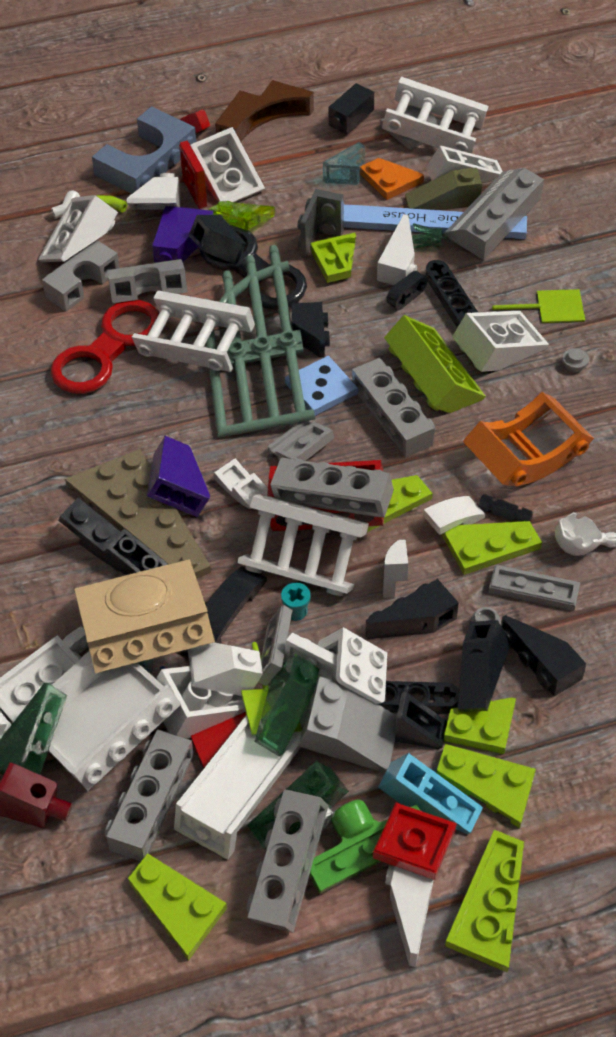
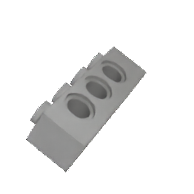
M377 358L352 369V382L358 387L359 397L405 458L433 446L434 433L436 432L433 421L425 417L419 403L413 401L408 395L405 385L398 382L390 366H386L381 358Z
M280 458L270 484L274 498L303 506L382 518L385 517L394 491L391 476L388 472L359 469L353 466L331 465L325 462H309L298 458Z
M157 730L153 739H149L146 742L143 750L144 758L140 766L136 765L131 774L130 788L128 792L122 793L118 802L119 811L115 819L109 820L105 829V837L111 852L138 861H142L147 853H150L194 756L192 740ZM158 766H166V768L162 770L155 769ZM146 792H154L149 797L142 796ZM136 818L142 819V821L137 824L129 823L131 820Z
M284 789L282 798L277 800L274 809L275 823L273 829L268 831L265 840V847L267 848L264 861L259 863L256 871V879L258 880L256 889L250 895L247 902V918L256 924L294 933L329 806L321 797ZM295 822H301L299 831L289 835L290 826ZM291 853L290 863L280 867L282 856ZM277 885H282L281 895L276 899H271L272 889Z

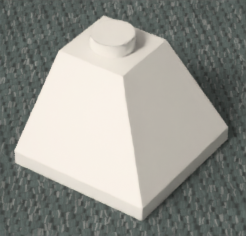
M161 173L160 177H153L127 198V204L132 210H164L165 206L180 207V179L174 177L173 173Z
M211 643L188 649L192 687L242 696L241 690H253L263 674L259 651L219 643Z

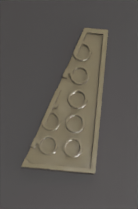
M141 449L65 479L68 488L72 491L76 490L82 495V499L89 505L93 504L101 511L102 516L121 531L126 529L168 563V565L190 559L196 578L211 573L210 564L177 509L147 497L151 466Z

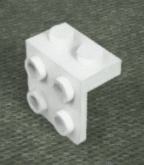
M344 627L319 641L318 646L337 654L336 680L339 684L375 704L385 701L387 652Z

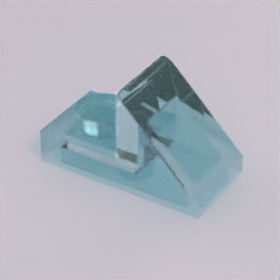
M358 142L324 161L323 181L335 184H359L360 166L365 164V146Z

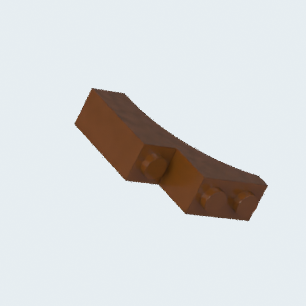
M274 80L270 82L261 96L239 90L216 121V134L233 127L240 142H242L250 132L269 121L287 116H310L314 111V92Z

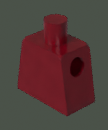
M11 762L0 782V816L45 828L50 816L66 822L73 803L57 798L58 784L55 781Z

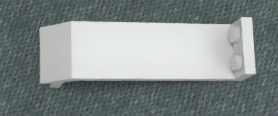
M291 633L286 640L282 668L269 688L291 687L301 727L303 728L310 695L319 677L337 682V654L312 643L306 638ZM246 715L176 803L174 830L228 860L235 851L237 832L301 748L298 746L301 732L251 735Z

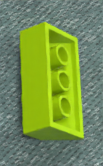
M403 315L385 335L384 339L390 345L389 351L400 359L402 369L413 377L415 387L427 396L426 402L434 410L438 411L440 409L452 413L480 402L486 397L435 328Z

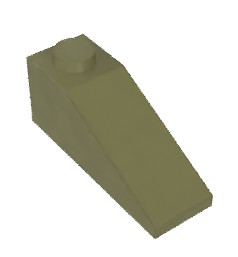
M477 167L453 170L406 193L407 207L409 209L425 210L469 207L481 195L482 181Z

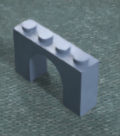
M151 106L137 118L138 134L140 138L160 148L148 155L134 156L106 144L92 156L94 175L133 194L153 177H160L161 173H166L180 161V142L188 140L190 145L197 142L194 126Z

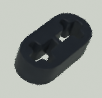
M418 271L411 272L390 289L386 298L387 303L397 310L402 309L424 291L428 282L427 277Z

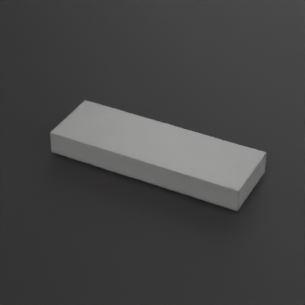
M495 564L489 593L575 611L580 582Z
M286 605L278 609L267 625L261 655L263 674L258 681L265 686L269 684L282 668L285 644L293 610Z

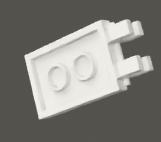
M82 626L71 632L63 640L58 635L0 677V710L21 734L28 729L17 716L82 658L78 653L83 652L89 647Z

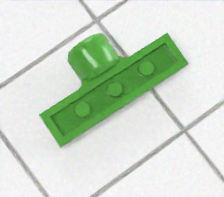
M362 800L348 802L333 813L331 822L341 838V843L314 857L309 875L319 894L382 862L373 859V851L388 819L383 822L374 820ZM417 804L411 807L420 810Z

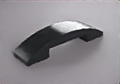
M241 566L215 591L206 604L214 643L222 644V635L248 600H254L266 583L267 577L248 571L245 567ZM188 650L181 651L182 654L188 656Z

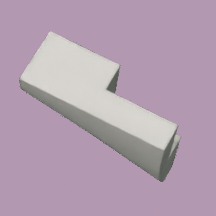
M406 540L396 541L386 554L383 598H395V581L407 580L408 557Z

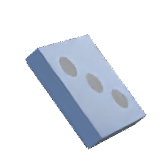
M329 355L299 370L305 407L308 410L314 409L315 416L358 394V387ZM288 375L285 377V384L291 390L290 378Z

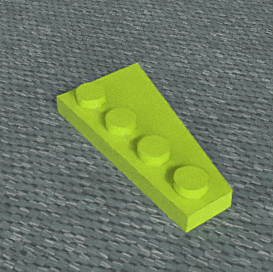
M494 830L446 939L445 946L508 973L524 841Z

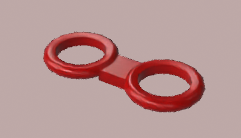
M142 300L118 302L108 308L102 316L101 328L103 333L90 345H78L67 348L58 354L52 362L50 373L54 383L62 390L73 394H86L104 386L112 376V361L126 349L125 346H135L132 339L133 335L119 333L112 327L114 319L120 314L129 311H138L150 317L151 323L147 329L137 334L147 336L159 315L158 309ZM78 357L96 359L102 366L101 371L96 377L84 382L68 380L62 375V369L67 362Z

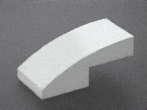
M233 459L214 472L213 478L217 483L248 509H251L253 496L258 494L267 496L268 488L255 473L250 475L236 459Z
M461 496L439 502L424 509L423 517L441 535L458 525L474 524L485 518V513L469 496Z

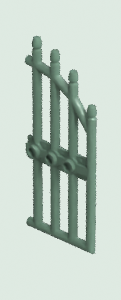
M271 245L269 248L271 266L257 271L255 259L252 255L246 256L247 277L236 285H233L230 271L223 272L222 279L225 294L219 302L236 305L235 297L249 288L257 338L242 341L240 331H237L227 351L232 366L235 365L243 423L227 425L220 371L209 368L218 438L315 419L314 409H305L296 353L304 352L300 330L292 331L283 272L290 271L288 261H280L279 250L276 245ZM273 276L282 333L267 336L259 281ZM213 328L206 342V348L217 349L218 346H216ZM286 355L295 412L279 415L271 358ZM260 360L269 417L253 420L245 363Z

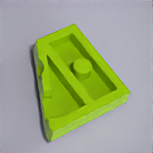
M355 233L310 243V251L327 283L351 277L356 242Z
M511 697L491 701L488 711L459 712L458 708L451 709L444 741L505 754L516 698Z

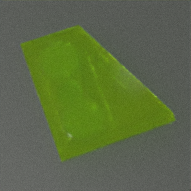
M220 201L217 205L209 208V210L213 211V215H221L228 224L246 230L275 216V207Z

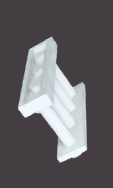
M401 77L394 100L399 101L395 111L387 108L382 129L437 148L441 145L472 154L476 138L471 137L474 127L482 128L489 106ZM408 105L421 109L418 118L404 114ZM430 112L443 116L440 125L426 121ZM452 119L465 124L462 133L448 129Z
M157 290L153 298L159 311L156 321L147 336L136 333L132 336L139 354L208 367L216 371L231 372L233 367L227 351L237 331L251 332L255 326L250 308ZM175 317L181 319L170 340L158 338L168 318ZM191 322L204 323L193 345L181 343ZM214 326L227 327L217 349L204 347Z
M263 494L252 497L250 508L258 510L260 519L251 555L245 554L239 557L237 563L246 565L245 569L251 572L262 573V570L325 587L327 588V593L337 596H343L344 593L347 594L353 590L354 584L345 582L344 577L353 540L366 535L369 523ZM275 514L286 517L285 522H287L278 563L262 558L271 518H274ZM302 522L312 524V529L315 530L305 570L289 566L298 526L302 525ZM330 529L340 532V537H342L333 578L316 574L325 535L329 533Z

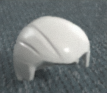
M573 512L559 520L556 525L555 537L558 545L566 553L573 556L585 555L599 545L610 548L616 547V533H602L595 523L586 516L576 519L577 514Z

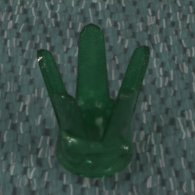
M413 223L415 230L427 233L412 236L413 244H422L413 246L414 249L425 246L440 247L441 239H448V237L442 236V228H429Z

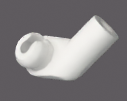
M67 192L63 204L51 208L54 219L62 217L72 198L80 197L78 192Z

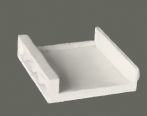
M89 651L17 717L29 732L88 791L170 716L181 703L167 684L163 686L138 663L95 674Z

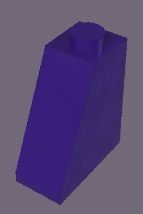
M165 206L152 246L154 263L180 259L184 262L198 248L189 237L196 215H213V211Z
M164 436L153 455L147 497L198 517L210 499V494L191 447L168 436Z

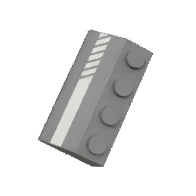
M526 168L503 171L445 231L444 236L484 260L541 199L544 179Z

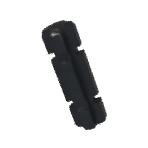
M483 494L479 501L478 507L488 513L491 510L493 511L492 514L513 522L515 519L518 520L517 522H531L533 517L532 510L522 507V510L518 509V505L501 499L496 501L493 496Z

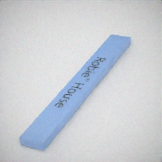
M344 204V227L395 231L403 214L409 217L411 232L444 234L464 212ZM524 216L505 238L526 239L527 216Z

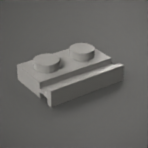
M304 421L296 424L267 446L269 454L271 456L276 455L279 460L280 458H298L306 461L332 441L334 435L331 429L315 421L312 423Z

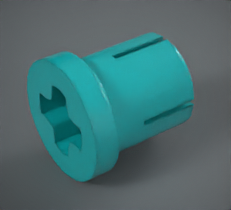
M301 583L288 584L281 592V601L283 605L293 609L291 620L299 621L304 619L308 614V604L311 599L310 590Z

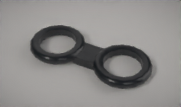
M230 225L248 245L242 253L238 264H232L200 249V255L206 263L219 269H236V272L243 278L247 277L245 260L248 255L254 257L257 271L271 266V264H268L256 254L258 250L256 237L251 231L241 226ZM289 265L290 271L283 272V275L292 278L296 283L295 290L291 294L286 295L288 307L291 306V303H298L304 297L307 289L305 276L299 269ZM260 292L264 308L278 309L277 298L268 297Z

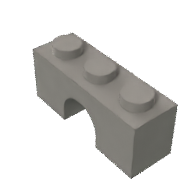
M94 241L42 279L45 298L67 312L84 299L82 280L93 279L104 284L108 281L107 270L120 268L118 253L100 241Z
M182 259L107 270L112 303L138 300L137 296L139 294L158 290L174 294L188 292Z

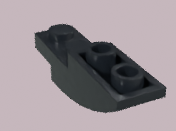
M77 498L59 517L58 521L80 538L78 543L125 575L168 565V563L126 529L120 532L80 498Z

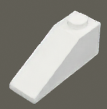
M441 145L426 166L431 181L453 170L477 167L482 182L494 181L503 172L497 160Z
M403 214L378 261L377 281L395 285L411 272L417 271V265H414L415 253L408 215Z
M389 865L385 884L391 886L390 900L409 966L416 967L434 880Z

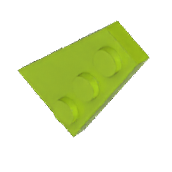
M418 475L392 480L394 491L384 517V524L432 499L433 493ZM368 526L367 532L379 526Z
M530 521L458 525L441 534L464 575L537 551L542 547V541Z
M445 744L437 768V774L467 796L472 795L485 803L486 808L494 813L498 811L511 820L510 823L518 828L521 827L536 769Z
M148 853L128 877L131 887L151 913L153 912L164 926V930L178 944L188 961L227 910L226 902Z

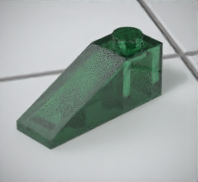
M297 654L292 655L283 662L282 668L271 680L254 740L255 743L279 757L283 755L314 693L320 668Z
M44 683L0 739V774H5L11 762L40 775L67 698L65 693L49 683Z
M317 761L286 788V790L321 797L329 805V809L349 792L332 768ZM283 792L247 825L265 850H267L265 847L267 833L270 829H273L276 819L274 815L277 800L282 798ZM295 822L290 826L289 835L300 829L301 822Z

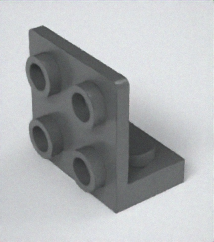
M315 189L312 197L307 199L305 213L299 216L297 228L301 230L298 240V247L301 248V257L307 258L310 251V243L314 242L317 233L336 237L342 236L344 232L343 194Z

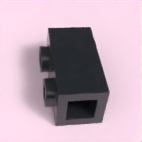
M355 83L328 107V125L348 134L374 111L375 92Z

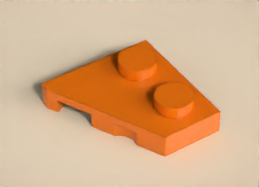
M381 158L360 166L359 174L386 200L424 183V175L422 173Z

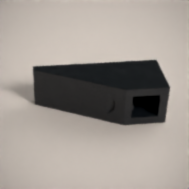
M437 578L429 584H422L410 595L398 598L391 606L384 610L372 613L366 619L365 636L367 639L434 633L457 619L459 602Z
M507 615L502 617L501 627L510 646L518 654L519 660L525 667H529L534 672L539 684L543 688L548 689L554 697L583 680L586 662L568 642Z
M498 620L470 622L462 647L458 701L459 712L488 711L510 648V644Z

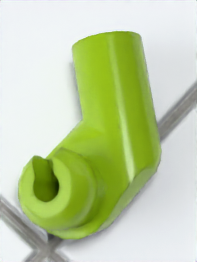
M96 195L116 211L124 213L127 209L128 204L124 200L114 196Z

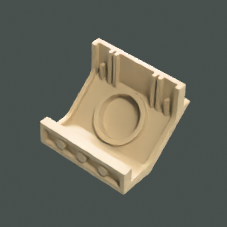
M190 559L75 588L95 674L215 642L207 614L208 611Z

